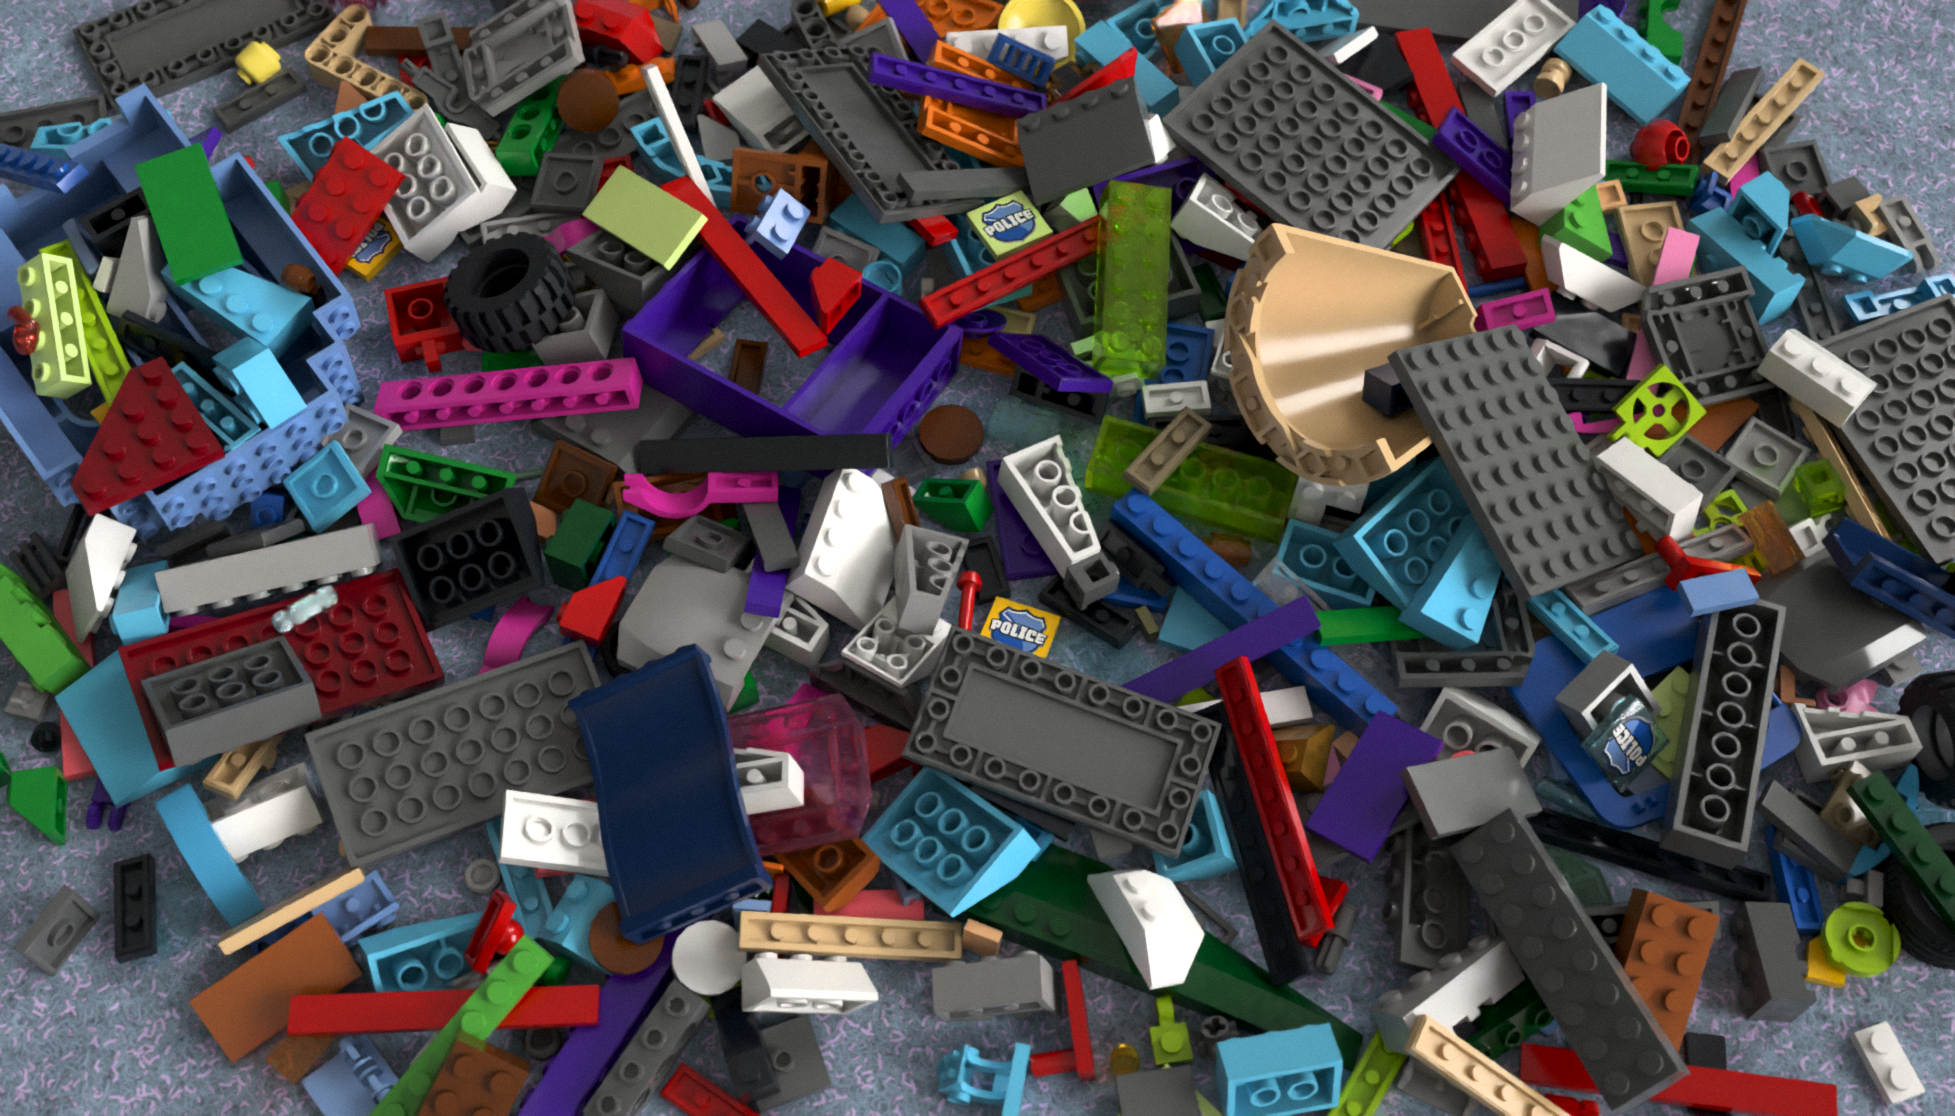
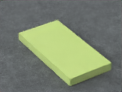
M622 165L618 166L582 213L587 220L667 270L673 267L708 220L703 213Z

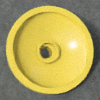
M1011 0L1004 8L997 28L1012 29L1066 25L1068 57L1064 62L1054 65L1049 78L1053 77V71L1066 63L1070 67L1076 62L1074 57L1076 53L1074 39L1086 31L1083 16L1072 0ZM1039 70L1034 71L1033 75L1037 76Z

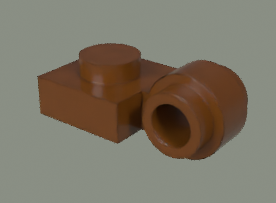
M298 263L285 266L281 274V282L285 284L287 289L311 297L317 309L322 307L327 301L322 284L315 282L316 275L311 273L310 268Z

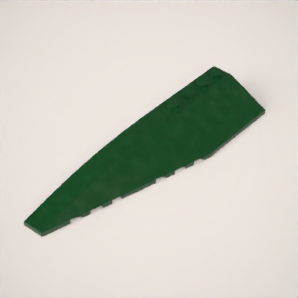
M1050 843L1042 855L1035 862L1030 861L1017 878L952 918L932 902V912L964 924L967 923L968 919H973L1002 931L1003 939L1063 962L1077 960L1078 966L1081 969L1157 998L1171 996L1173 1004L1204 1016L1221 1015L1228 1022L1234 1020L1238 1029L1254 1035H1262L1269 1031L1279 1032L1301 1028L1308 1024L1330 1023L1343 1059L1342 1068L1351 1072L1354 1069L1364 1037L1362 1034L1289 985L1273 986L1268 971L1229 945L1222 943L1220 939L1202 927L1201 929L1205 934L1184 983L1150 990L1087 882V877L1090 874L1115 870L1100 861Z

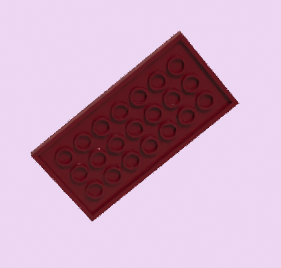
M399 568L119 647L118 652L159 771L174 768L175 765L166 748L141 681L282 635L289 642L314 684L322 719L313 721L309 725L444 684L445 676ZM293 728V729H290V730H287V731L278 733V734H276L275 736L280 735V734H283V733H287V732H290V731H293V730H296V729H299V728Z

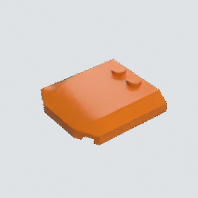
M938 39L933 45L926 62L928 66L1030 91L1034 87L1033 83ZM921 95L917 131L920 134L1000 168L1025 167L1017 132L1016 120L1020 118Z

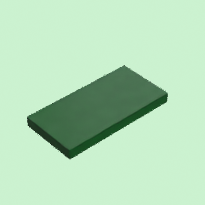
M200 143L134 165L171 273L178 286L244 263L205 151Z

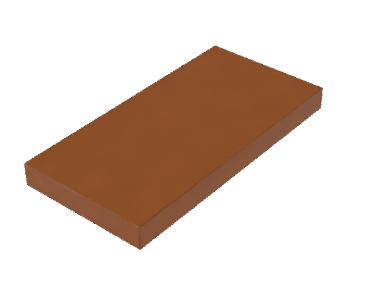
M1743 397L1703 407L1707 413L1689 428L1686 433L1718 453L1757 412L1760 405L1749 397ZM1678 401L1672 407L1671 415L1680 423L1686 417L1687 409ZM1656 423L1644 433L1650 439H1663L1668 434L1661 424ZM1645 448L1644 451L1651 455V453Z
M321 911L188 1002L229 1060L234 1063L288 1026L291 995L335 994L364 974V970Z

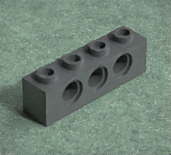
M673 980L590 1099L583 1112L589 1116H639L713 1007L692 991Z

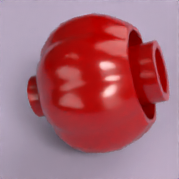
M1666 119L1655 120L1643 126L1636 133L1635 139L1630 145V155L1633 161L1646 165L1645 170L1658 171V166L1669 164L1667 161H1672L1671 164H1683L1689 154V141L1685 133L1676 124Z

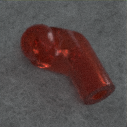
M13 306L7 313L8 318L16 325L12 342L18 353L22 355L32 354L36 350L35 344L40 335V325L21 306Z

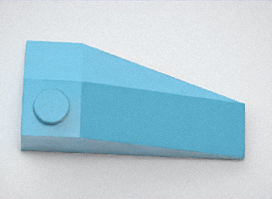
M484 911L398 927L358 940L365 973L372 993L442 990L446 986L452 989L451 982L472 969L463 955ZM514 911V913H513L511 919L517 921V920H516L515 911ZM495 952L491 961L499 957L500 954Z

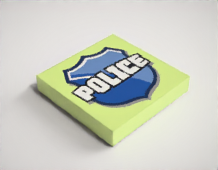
M1022 190L966 213V221L996 262L1053 236L1052 229Z

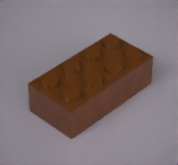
M459 1029L414 1116H507L529 1074V1061Z

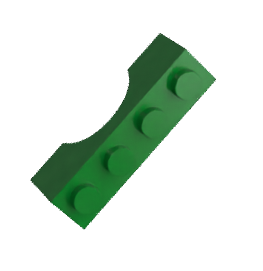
M1640 0L1637 14L1642 15V19L1640 18L1636 29L1638 35L1648 44L1659 49L1661 54L1672 64L1678 66L1682 58L1683 34L1669 27L1664 21L1662 14L1678 10L1681 0Z

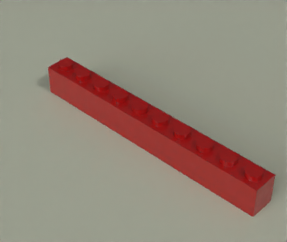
M1425 27L1396 32L1393 43L1415 80L1404 85L1407 92L1408 107L1410 109L1413 108L1416 118L1437 129L1445 113L1452 106H1455L1466 116L1430 28ZM1462 168L1459 175L1444 189L1447 202H1451L1453 205L1455 223L1458 227L1461 226L1464 232L1465 247L1467 251L1472 252L1474 257L1476 274L1482 277L1484 283L1523 276L1528 261L1503 202Z

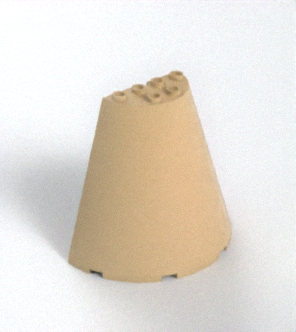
M1272 223L1249 248L1248 253L1250 257L1245 267L1238 269L1226 307L1224 350L1231 353L1233 370L1228 373V377L1239 410L1261 445L1267 444L1279 456L1275 460L1291 472L1307 480L1330 486H1346L1370 483L1384 478L1401 468L1432 444L1433 441L1415 408L1388 416L1362 400L1365 370L1389 363L1387 357L1396 350L1476 333L1474 322L1478 315L1454 267L1279 223Z

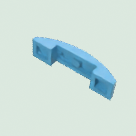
M1952 273L1924 278L1919 286L1874 295L1871 290L1845 295L1841 300L1856 325L1860 326L1948 292L1955 298V278Z
M1910 763L1897 776L1892 786L1915 814L1919 794V776L1917 767ZM1881 839L1875 850L1863 844L1859 848L1848 875L1842 877L1835 884L1838 886L1846 885L1847 878L1859 879L1868 870L1876 868L1892 851L1883 839Z
M190 783L155 802L166 827L189 867L231 928L266 908L247 877H244L210 822L206 809Z

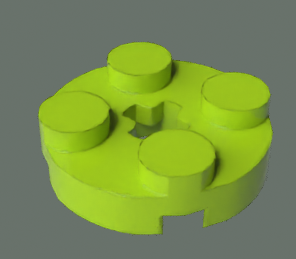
M1849 902L1835 909L1827 916L1821 927L1820 939L1825 951V959L1831 967L1840 969L1855 977L1869 978L1882 974L1898 958L1901 949L1899 932L1894 923L1890 925L1887 919L1882 916L1884 912L1879 908L1864 902ZM1857 931L1861 932L1862 938L1868 940L1869 945L1860 947L1853 941L1852 937Z

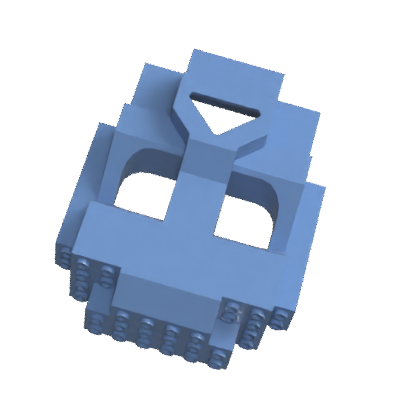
M145 83L115 99L123 116L122 118L64 149L69 160L80 162L89 172L86 177L65 195L36 187L15 199L4 183L0 185V420L63 507L79 502L72 489L71 482L100 425L96 420L89 421L76 417L70 412L62 398L36 395L35 383L32 378L30 350L27 346L25 318L22 314L21 291L17 281V268L39 255V249L68 239L62 224L73 218L85 229L80 218L140 187L141 183L134 165L192 145ZM239 151L210 167L244 261L243 264L233 268L286 288L285 284L281 282L282 271L287 264L293 265L298 263L311 269V273L316 275L315 282L322 284L327 297L325 304L312 312L315 320L277 360L307 407L273 429H265L234 450L226 453L225 458L109 508L118 522L137 529L132 540L135 544L141 540L145 541L152 538L165 525L170 531L177 527H185L198 514L206 523L212 520L222 521L226 519L235 508L245 502L250 503L258 499L262 492L272 485L281 484L287 476H290L296 469L323 449L324 446L320 438L327 434L338 432L349 421L344 408L346 403L360 407L361 403L365 401L347 348L342 341L350 338L361 327L351 295ZM159 238L163 267H165L168 261ZM167 286L166 313L157 324L210 349L185 315L194 307L171 292ZM102 293L105 303L108 302L110 293ZM112 321L115 333L117 334L118 327ZM121 345L132 360V363H129L132 368L153 360L148 357L141 359L134 350ZM218 391V392H219L221 395H223L228 401H230L235 407H237V406L235 405L234 401L232 400V397H231V396L226 395V394H224V393Z

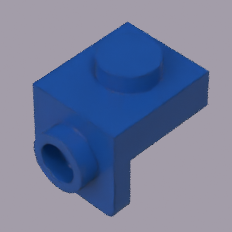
M1711 171L1704 178L1700 177L1697 179L1688 208L1699 214H1704L1718 207H1722L1728 212L1733 195L1715 186L1718 173Z

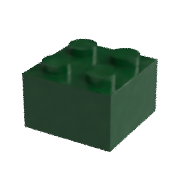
M579 498L575 499L571 508L565 509L560 519V526L554 536L550 535L547 538L543 548V554L555 585L575 593L588 588L617 526L612 511Z

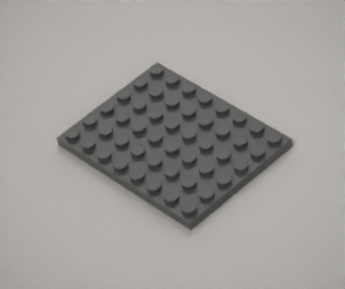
M1275 19L1270 20L1161 119L1171 138L1277 223L1383 250L1421 214L1462 170V167Z
M1948 292L1815 342L1877 383L1874 390L1841 428H1838L1827 419L1825 420L1922 558L1939 567L1955 561V298Z
M1516 324L1396 350L1387 357L1520 602L1605 572L1645 555L1639 537L1632 531L1624 516L1622 507L1616 502L1610 492L1606 478L1594 467L1595 463L1591 458L1589 448L1583 444L1575 430L1573 420L1566 414L1556 390L1548 382L1542 371L1541 363L1534 357L1526 343L1524 333L1519 330Z

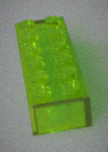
M1109 179L1100 197L1092 367L1101 373L1125 375L1137 372L1143 379L1156 380L1166 365L1171 188Z
M1105 414L1086 468L1084 489L1120 500L1134 487L1122 478L1124 470L1163 430ZM1201 442L1152 493L1150 498L1171 515L1278 545L1298 475L1279 463Z

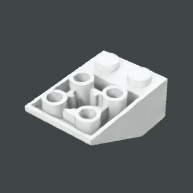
M758 65L712 97V100L751 149L793 154L812 138L811 134Z
M99 513L95 514L77 544L65 571L77 642L80 643L84 642L89 632L96 634L103 618H106L115 600L112 598L114 592L119 589L126 574L124 568L131 561L137 548V544L132 543L137 529Z
M895 595L842 650L841 655L897 687L903 688L929 675L935 669L951 624L939 618L932 636L925 634L914 635L898 628Z

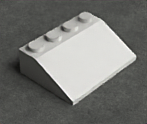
M1601 82L1535 103L1526 112H1522L1517 116L1513 124L1514 141L1512 146L1513 162L1510 190V210L1540 227L1605 176L1606 84Z
M425 104L369 152L406 176L384 211L405 249L429 263L452 244L481 192L431 107Z
M836 469L825 477L797 552L799 555V566L791 568L785 584L786 589L859 631L884 606L894 576L893 557L898 545L883 491L873 479L857 469Z

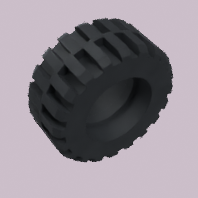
M518 232L517 235L512 233L502 234L501 238L495 239L493 237L486 240V244L480 247L477 245L470 250L471 253L467 257L463 256L457 262V268H452L448 275L449 281L445 283V307L466 340L477 349L489 353L497 351L501 354L510 353L514 349L516 351L524 350L527 345L532 343L536 345L543 341L542 338L545 335H551L555 332L557 325L563 323L568 317V310H571L573 307L576 293L574 279L554 245L542 236L533 233L530 235L527 232Z
M1954 669L1916 677L1904 689V694L1900 697L1898 703L1900 710L1897 712V715L1909 716L1923 747L1910 762L1918 769L1919 792L1924 793L1925 798L1930 802L1948 810H1955Z

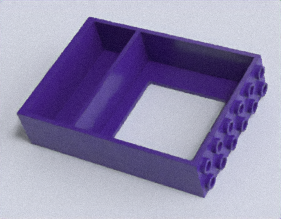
M736 213L728 222L744 240L747 235L744 229L750 220ZM755 240L749 247L818 326L810 300L811 285L809 284V277L813 269L817 266L820 267L826 259L793 243L788 254L780 260ZM703 244L699 252L691 260L685 261L680 271L672 279H668L663 284L661 290L652 299H648L644 303L642 309L634 318H630L625 322L621 330L623 358L635 357L644 384L742 437L891 433L892 452L958 373L964 333L963 329L952 323L934 330L919 306L862 278L861 296L826 336L828 338L827 341L836 347L784 406L780 408L688 359L689 355L712 332V328L715 329L743 299L749 300ZM878 469L857 470L871 478ZM835 470L805 471L824 481L825 477Z

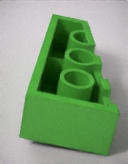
M0 562V639L13 653L12 656L15 661L31 675L28 677L31 684L42 693L47 690L57 696L89 672L92 667L44 600L35 595L24 577Z

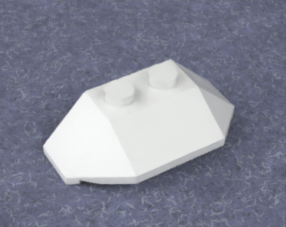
M1544 234L1541 239L1543 264L1548 280L1559 286L1556 292L1571 300H1574L1576 295L1581 297L1582 299L1579 303L1595 312L1601 307L1612 313L1642 300L1643 291L1647 287L1547 234Z
M1120 869L1088 875L1087 882L1150 990L1184 983L1205 933L1172 880L1147 870Z

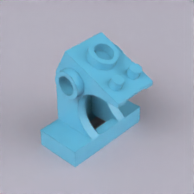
M1016 1042L1013 1060L1008 1062L979 1058L980 1051L978 1049L969 1047V1045L958 1046L957 1049H952L951 1052L945 1054L939 1061L936 1071V1077L940 1079L937 1092L948 1095L947 1100L954 1104L969 1105L970 1101L1003 1107L1002 1116H1018L1031 1045ZM973 1070L995 1075L992 1091L970 1086Z

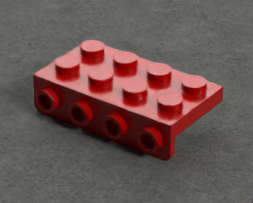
M347 136L342 141L339 140L334 144L330 151V159L324 167H320L315 172L312 186L307 193L301 194L295 203L296 210L290 217L337 278L406 177L403 173Z

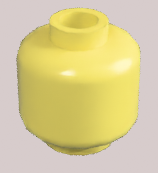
M252 41L236 56L235 62L240 68L236 73L249 85L253 82L256 84L262 83L280 72L281 64L279 60L281 57L264 41L260 44Z

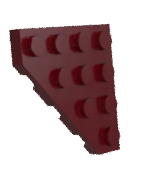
M163 357L128 371L71 482L72 489L88 517L225 458L223 448Z

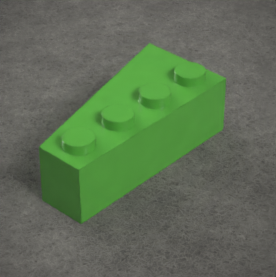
M1596 184L1539 227L1538 247L1540 249L1541 239L1544 234H1547L1600 263L1613 255Z

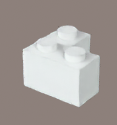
M1298 475L1287 518L1320 526L1326 505L1360 514L1368 492L1369 483L1330 486L1307 480Z

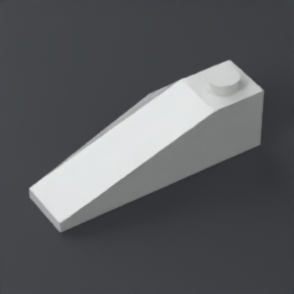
M1205 172L1201 175L1169 225L1183 239H1188L1196 245L1244 261L1249 259V248L1264 231L1256 221L1258 217L1251 210L1245 213L1234 202L1237 196Z

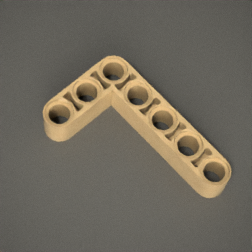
M353 4L346 7L305 50L304 57L313 79L339 92L340 82L347 81L367 101L398 90L414 112L418 111L425 104L429 105L427 96L423 92L355 59L356 55L365 47L367 27L373 26L369 12L363 5Z

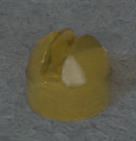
M1123 1043L1116 1045L1112 1049L1109 1063L1110 1070L1114 1075L1136 1073L1139 1071L1140 1058L1134 1046Z

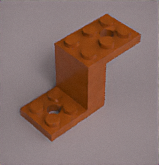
M813 137L799 155L744 147H735L733 149L731 212L759 215L760 212L756 208L767 194L772 197L782 188L811 211L806 222L823 224L836 203L842 204L852 193L855 194ZM758 176L768 177L772 183V189L768 191L761 190L756 184V178Z

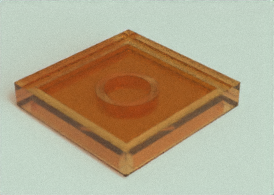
M1177 0L1150 21L1173 74H1181L1184 71L1173 49L1185 26L1210 22L1201 0Z

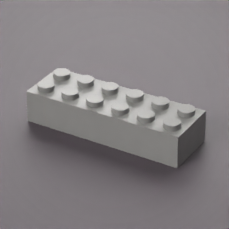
M375 522L273 544L264 548L171 567L154 574L164 612L176 611L177 617H182L205 610V604L211 603L212 609H217L240 602V596L244 595L247 596L248 601L275 594L274 589L281 587L282 593H287L309 586L308 581L316 579L317 585L338 581V579L343 578L342 573L351 571L352 577L370 574L377 570L376 565L383 562L384 558Z

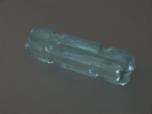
M325 585L316 590V595L311 593L288 606V611H279L271 617L274 628L280 634L294 628L292 624L296 623L299 625L323 611L321 607L328 608L337 603L338 595L331 585Z

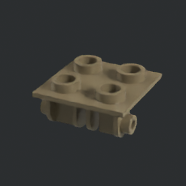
M1854 759L1848 769L1837 767L1830 772L1831 784L1836 788L1818 816L1858 849L1865 844L1875 850L1882 838L1846 792L1852 784L1872 774Z

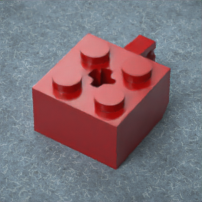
M448 276L384 290L392 338L401 362L405 363L425 358L429 373L442 371L440 355L465 350L461 343L463 334L444 304V287L446 281H449Z

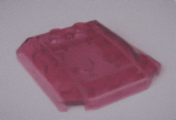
M840 693L726 717L733 748L746 750L747 747L789 753L804 772V806L747 815L761 857L859 838L872 801L865 727Z

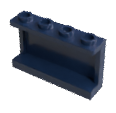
M1842 517L1821 542L1849 584L1955 639V596L1940 589L1950 578L1948 571L1935 566L1932 562L1850 518Z

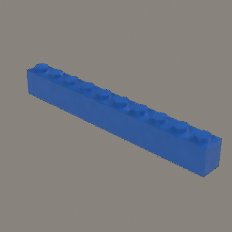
M1133 487L1113 505L1110 519L1117 521L1163 561L1162 563L1168 567L1165 573L1174 579L1180 588L1229 630L1233 631L1279 608L1277 604L1193 533L1137 488ZM1311 633L1262 657L1296 687L1305 686L1307 696L1359 739L1378 710L1394 716L1398 710L1394 703L1329 648L1319 646L1316 637Z

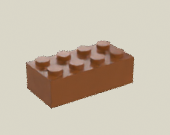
M1633 888L1613 954L1678 1053L1720 916L1650 891Z

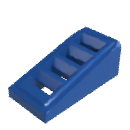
M998 32L986 58V61L1042 88L1045 87L1056 63V59L1000 32ZM1005 43H1007L1010 47L1002 61L998 58ZM1018 48L1021 52L1013 66L1010 63ZM1028 54H1030L1032 58L1026 71H1024L1022 67ZM1039 60H1043L1037 76L1033 75Z

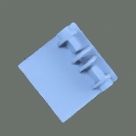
M366 1034L355 1040L352 1036H348L339 1043L341 1050L336 1056L301 1081L324 1116H368L399 1080Z

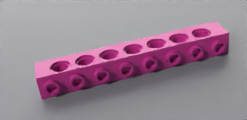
M635 357L388 381L381 382L373 410L376 415L399 424L402 431L638 409L643 379Z

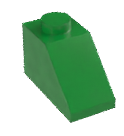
M925 478L912 497L916 508L952 531L980 533L994 511V507L980 480Z
M56 766L12 771L11 785H8L6 788L8 805L57 846L65 845L68 781L63 777L64 774Z

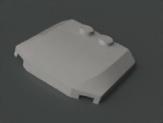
M519 0L470 31L469 37L473 42L470 48L464 50L462 56L469 98L492 117L585 61L570 0Z
M673 554L653 568L620 621L617 651L618 663L620 666L634 671L643 667L648 661L661 659L674 653L681 646L696 643L711 657L712 662L709 664L725 713L728 714L745 685L744 677L773 627H778L794 600V594L784 589L779 618L746 613L744 608L751 574L732 567L727 573L723 574Z

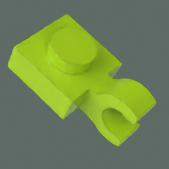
M1171 996L1156 998L1154 1007L1158 1026L1149 1027L1148 1029L1155 1067H1162L1166 1063L1175 1065L1192 1062L1193 1054L1186 1022L1175 1023Z

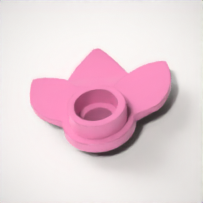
M1863 679L1835 696L1827 693L1829 687L1823 685L1815 694L1816 707L1818 709L1826 710L1828 707L1840 708V712L1860 714L1862 711L1878 712L1869 704L1877 690V683L1875 681ZM1828 698L1835 700L1837 706L1833 705Z

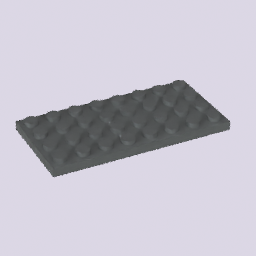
M584 639L304 734L351 870L358 866L360 868L370 866L501 818L503 798L506 790L559 797L594 784L580 727L574 711L568 706V701L580 696L583 691L602 686Z

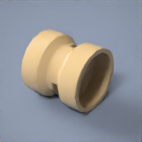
M1548 59L1533 83V90L1538 96L1547 100L1560 96L1564 90V85L1568 83L1572 76V68L1562 59Z

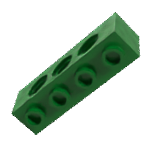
M568 74L561 75L522 99L520 105L516 108V112L495 150L496 159L508 176L538 175L543 152L552 151L565 124L558 111L556 95L559 84Z

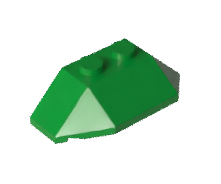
M384 444L376 472L377 479L404 520L417 523L427 522L504 488H512L517 476L511 472Z

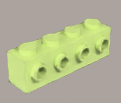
M40 253L17 268V281L20 285L23 304L22 314L25 318L27 346L30 350L32 378L35 383L36 395L68 399L92 385L73 262L71 258Z

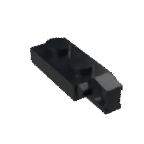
M1114 519L1107 520L1097 535L1101 547L1100 552L1104 553L1108 561L1114 562L1119 573L1138 589L1143 588L1147 592H1151L1154 589L1162 597L1171 596L1179 584L1165 573L1168 567L1162 563L1163 561Z

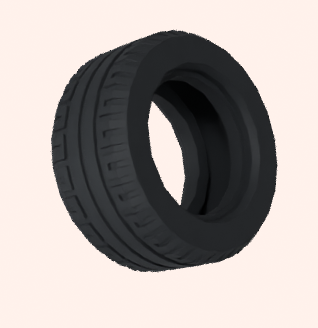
M1940 822L1924 826L1955 866V823ZM1891 853L1881 862L1877 869L1878 872L1884 873L1883 907L1880 909L1884 912L1882 916L1887 919L1890 925L1894 923L1900 935L1901 948L1907 951L1908 954L1915 956L1916 959L1922 960L1926 964H1932L1934 967L1955 970V934L1945 921L1929 908L1921 894V889L1896 856Z

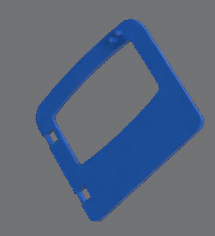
M1667 585L1590 617L1619 646L1616 656L1631 662L1643 680L1673 669L1678 665L1681 666L1693 662L1700 622L1695 616H1689L1678 591L1671 590ZM1554 634L1535 642L1536 651L1523 685L1505 686V688L1542 738L1595 816L1603 824L1613 829L1625 831L1663 819L1671 782L1629 797H1623L1613 789L1569 727L1568 718L1554 699L1586 665ZM1774 691L1771 703L1775 708L1770 710L1760 772L1791 754L1797 748L1802 738L1801 726L1788 706L1781 702Z

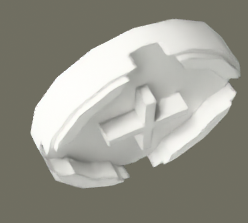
M715 920L699 921L687 927L675 941L671 954L672 971L678 983L696 995L709 997L719 996L731 990L741 978V966L747 963L746 952H738V933L728 924Z

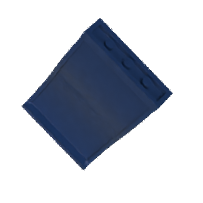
M696 643L681 646L674 653L661 659L648 661L643 667L628 674L618 675L610 682L597 688L585 690L580 696L568 701L569 708L576 715L591 766L606 865L622 921L619 922L621 934L624 938L639 946L774 887L770 873L764 868L747 816L739 783L731 734L719 690L709 664L712 660L710 655Z

